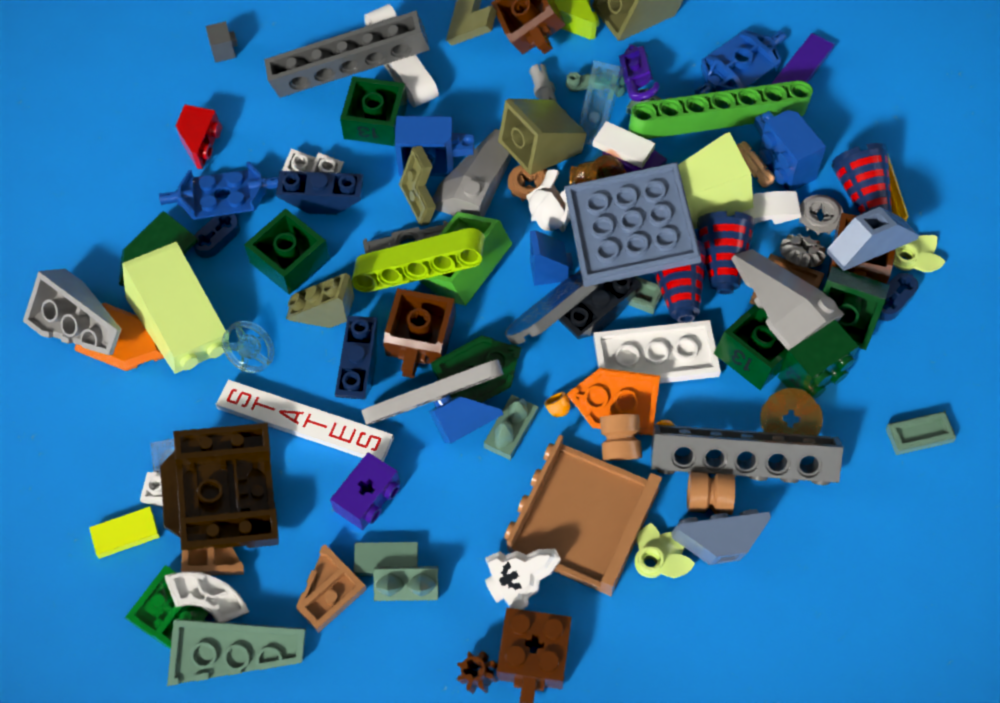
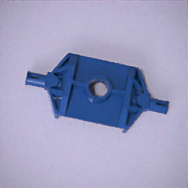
M744 30L702 59L701 71L705 84L695 89L694 94L747 88L776 67L775 70L778 71L781 59L776 46L786 40L785 33L778 31L775 35L769 37L768 35L762 36L749 30ZM736 57H746L748 60L742 62L738 61Z
M246 162L248 170L193 177L192 170H188L178 186V190L175 192L159 193L160 204L178 203V206H182L193 220L255 211L264 194H267V189L277 188L279 176L271 178L262 177L250 162ZM222 195H228L225 199H218Z

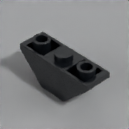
M635 277L601 283L558 320L577 339L593 336L594 332H601L618 318L642 287V284Z

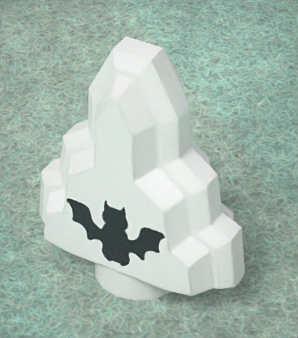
M537 549L527 555L519 551L507 555L497 552L485 557L492 575L485 579V582L497 603L504 599L510 608L523 610L529 606V598L539 591L540 580L552 574L561 558L556 549Z

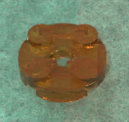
M786 388L772 394L763 404L760 411V426L763 432L817 436L822 428L823 415L820 406L810 394L801 389ZM789 410L794 411V416L799 417V423H794L793 428L788 427L787 422L783 421V415H788Z

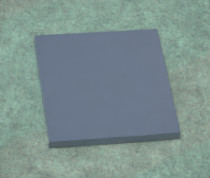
M677 162L564 186L584 287L701 263V255Z

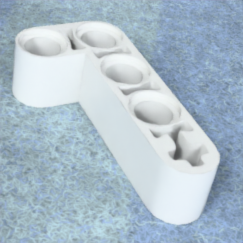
M387 4L365 14V26L397 17L393 7ZM416 55L384 65L395 82L405 83L407 100L412 107L415 108L439 96L434 80Z

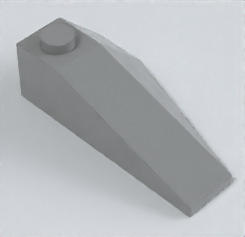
M493 130L474 149V155H468L439 184L432 198L436 205L435 210L453 216L457 212L485 216L512 159V155L498 142L500 130Z
M753 249L735 254L731 258L745 285L753 288L757 296L754 299L757 307L764 308L769 317L765 321L769 329L787 350H790L832 321L836 320L838 322L844 315L837 307L835 301L823 291Z
M66 269L38 271L23 322L41 336L47 338L54 337L61 339V342L74 343L91 351L113 355L122 329L86 284Z

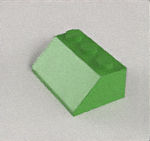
M457 212L440 235L466 228L480 230L485 237L481 263L476 267L418 281L438 296L454 298L456 304L466 306L511 247L512 242L500 220Z

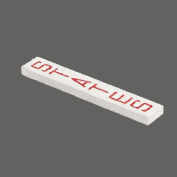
M231 380L227 381L216 403L217 409L260 424L268 423L269 427L361 458L369 452L384 462L394 439L393 434Z

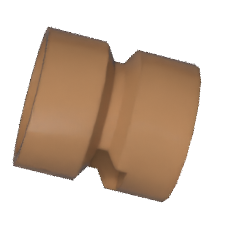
M619 414L600 417L601 434L607 437V440L601 443L602 460L641 459V441L635 438V435L640 433V416L638 414Z
M689 473L687 512L706 513L708 509H712L714 514H733L735 502L734 475L717 473L714 478H710L708 473Z

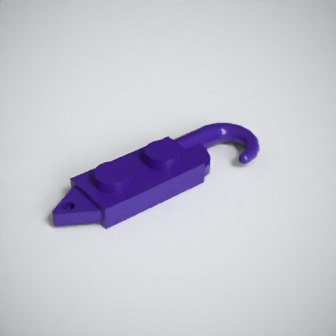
M630 44L625 53L619 56L629 98L632 101L641 102L657 93L659 83L655 82L654 86L645 92L638 91L639 88L653 80L644 46L637 47Z

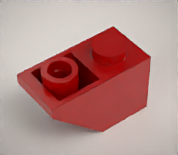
M185 104L175 126L180 140L197 169H203L206 160L211 158L212 146L215 138H219L222 125L218 121L215 110Z

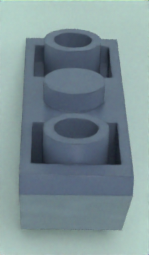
M878 207L856 216L827 248V254L845 271L918 239L919 235L902 217L882 207Z
M751 509L741 512L740 516L729 517L727 513H720L709 517L710 520L698 521L697 517H690L680 520L679 524L671 532L672 539L709 565L740 561L749 552L771 516L770 512L759 513L757 509Z

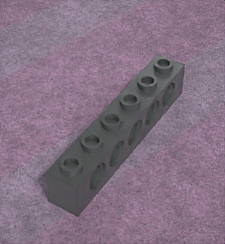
M413 11L264 59L268 82L279 98L429 51L430 48L425 27L417 11Z
M653 424L651 469L657 470V472L662 474H673L675 471L687 472L688 474L690 472H703L708 474H732L735 478L737 476H749L757 481L779 478L787 483L807 480L817 485H829L830 482L839 483L844 447L839 437ZM681 447L691 450L686 456H679L675 453ZM716 449L722 452L717 458L706 456L710 450ZM742 452H751L753 454L750 459L745 461L737 458ZM774 454H781L784 456L783 459L777 463H772L768 461L769 458ZM806 456L815 457L811 464H800V461Z

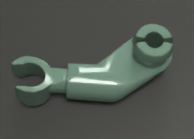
M571 72L566 78V86L572 92L593 88L603 91L609 89L615 97H621L625 93V82L622 76H617L613 80H607V77L592 74L579 75L577 72Z

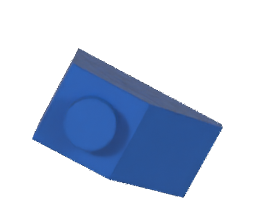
M536 230L530 231V265L534 286L559 283L568 279V271L573 270V260L571 253H566L564 242Z
M450 394L433 402L435 408L429 410L445 443H453L504 415L499 408L461 396L451 398Z

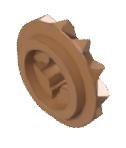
M518 165L508 176V189L511 190L513 197L517 196L524 202L527 199L526 195L542 184L548 170L544 169L529 175L521 165ZM534 180L535 187L531 185L525 187V181L532 182Z

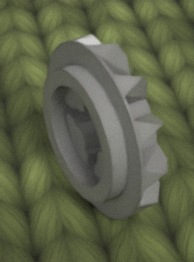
M812 195L800 204L802 218H799V223L806 226V231L810 229L816 231L817 236L825 232L830 235L836 229L841 213L844 212L841 205L835 199L826 195ZM820 208L824 216L822 221H819L817 216Z
M800 233L796 236L788 235L786 239L782 240L780 245V252L784 258L801 267L819 266L826 257V248L820 245L819 240H812L810 236L804 237Z

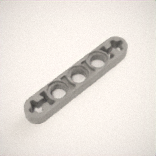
M493 360L361 410L365 424L371 425L436 401L448 394L452 395L495 379L504 373L499 360Z

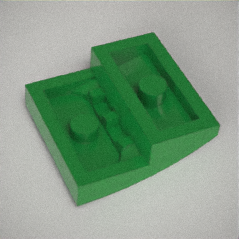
M165 565L126 615L125 619L171 650L174 619L204 621L209 613L202 608L190 605L175 607L165 576L176 572Z

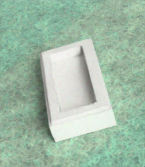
M606 121L594 138L593 147L642 169L654 151L655 143Z

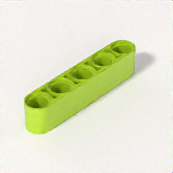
M466 228L362 254L357 257L351 280L352 286L360 292H372L476 267L482 261L485 241L484 234L478 229Z

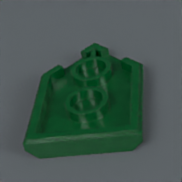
M162 211L122 250L119 285L124 286L122 263L174 242H177L183 254H186L198 242L197 238L166 212Z
M481 335L431 362L430 365L439 381L481 364L499 360L503 375L450 395L451 398L461 396L483 403L511 387L522 347L506 344Z

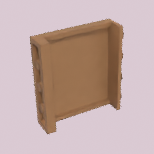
M559 435L555 444L550 443L545 451L543 460L546 462L542 470L537 468L532 477L530 485L533 488L530 495H524L520 501L517 510L520 512L517 521H511L504 535V538L507 539V551L510 553L519 551L527 555L537 549H556L561 561L554 572L612 597L637 541L638 534L643 528L660 490L662 477L650 473L648 479L635 475L564 445L563 436Z

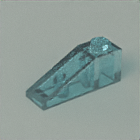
M599 61L593 62L579 125L587 133L585 144L593 145V140L604 123L610 121L624 70L621 66Z

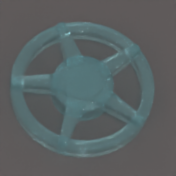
M238 321L230 325L223 334L222 348L229 361L242 372H261L272 363L275 354L274 344L268 333L259 325L249 321ZM242 327L249 328L260 336L256 338L251 334H245ZM233 329L236 330L239 339L237 343H229V335ZM262 340L266 343L268 358L260 353V342ZM231 350L239 353L241 361L235 357ZM254 358L263 365L249 366L247 364L249 359Z

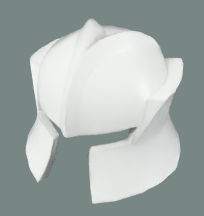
M554 169L548 170L542 184L526 195L529 202L531 221H536L540 228L545 231L559 229L561 232H564L571 219L565 189L559 193L554 185L559 175V171Z

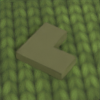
M457 0L446 41L452 46L491 32L497 13L491 5L479 10L481 0Z
M416 146L411 150L399 186L420 226L429 225L436 209V205L425 186L433 166L423 147Z

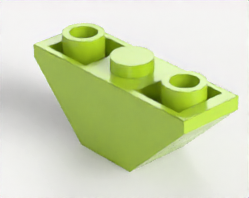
M554 0L566 24L561 29L590 40L596 38V27L599 26V18L595 11L592 12L590 0Z

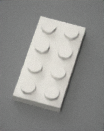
M710 320L594 332L593 340L598 369L605 368L659 375V384L720 377L719 360L713 354L716 346Z

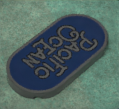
M581 271L572 275L517 318L506 329V337L511 344L517 345L526 341L524 336L530 334L533 337L541 334L594 291L599 284L584 287Z

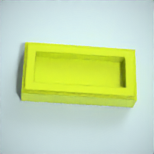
M150 506L89 527L95 552L99 559L160 538Z

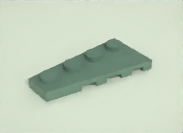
M174 619L167 686L302 663L306 628Z

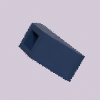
M280 171L276 195L278 198L308 214L337 215L361 201L364 176L363 174Z
M347 317L335 397L366 400L373 386L376 366L377 318Z

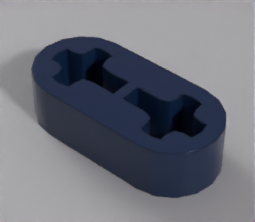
M235 214L213 217L194 235L198 240L194 245L198 256L202 258L215 256L238 235L240 226ZM222 224H225V225L231 224V227H229V228L226 227V226L222 227L221 225H222ZM202 242H205V243L211 242V245H209V246H207V245H205V244H204V245H201V243H202Z
M900 273L894 276L888 283L890 286L884 305L890 300L893 301V305L891 308H882L878 319L882 321L895 319L913 299L918 289V281L913 275ZM904 284L908 286V289H904L901 294L897 292L899 286L902 287Z

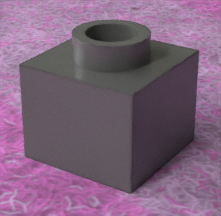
M226 21L205 26L215 63L236 58L233 47H237L238 44L234 31H228Z

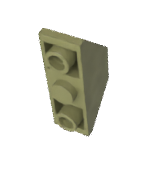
M344 273L294 293L288 302L289 310L286 319L326 328L347 322V317L350 314L354 300L350 275Z

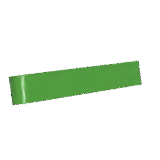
M791 81L640 102L635 104L631 110L628 131L645 139L754 124L757 116L768 111L774 116L787 110L798 112L800 116L806 114L813 89L807 82Z

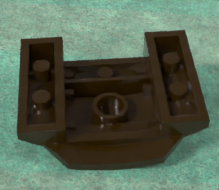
M268 423L173 431L175 451L160 466L163 523L165 529L180 538L181 551L214 547V549L237 546L254 548L279 545L270 463Z

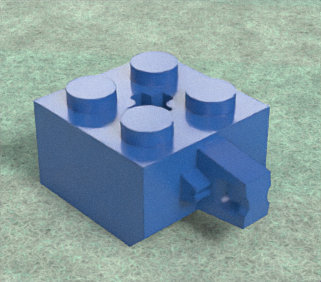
M787 110L777 116H774L769 111L757 116L754 126L761 136L758 156L773 172L776 181L783 185L787 191H794L816 180L826 146L800 114Z
M440 115L397 116L395 150L399 176H402L411 150L416 146L423 147L433 166L429 176H448L454 170V157L474 155V135L453 132L452 117Z

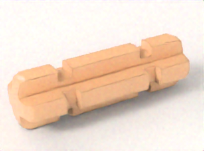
M746 141L737 144L754 178L758 177V183L763 188L772 185L775 180L774 174L769 169L766 170L767 166L755 151H751V146Z

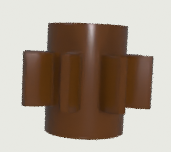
M484 651L479 654V657L474 656L471 652H467L468 658L463 663H457L461 668V675L457 677V680L462 684L467 683L466 690L472 694L476 691L477 687L487 693L488 686L492 682H498L493 671L497 669L498 664L493 660L488 661L489 655Z

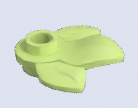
M921 235L917 240L896 248L893 265L904 271L917 269L922 272H933L940 269L945 264V260L934 254L937 246V236Z
M652 523L641 529L637 537L639 551L634 560L638 573L647 578L658 577L661 574L670 578H677L691 571L695 564L694 561L682 555L684 547L672 539L671 532L660 535ZM651 559L655 561L656 565L648 567L644 562Z

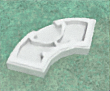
M193 571L177 572L165 576L175 607L190 605L202 608L212 615L215 622H228L249 613L245 602L236 590L226 582L213 576Z

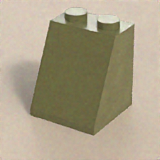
M594 0L591 7L617 40L620 41L675 16L683 0Z
M507 99L505 100L498 142L529 175H532L581 154L587 133L554 100Z

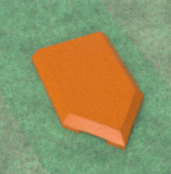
M102 303L103 307L122 329L113 355L91 351L75 344V351L124 371L137 368V365L151 360L155 362L164 359L137 315L107 303Z
M599 368L569 391L567 396L592 428L600 429V417L638 414L640 416V433L638 434L652 436L660 376Z

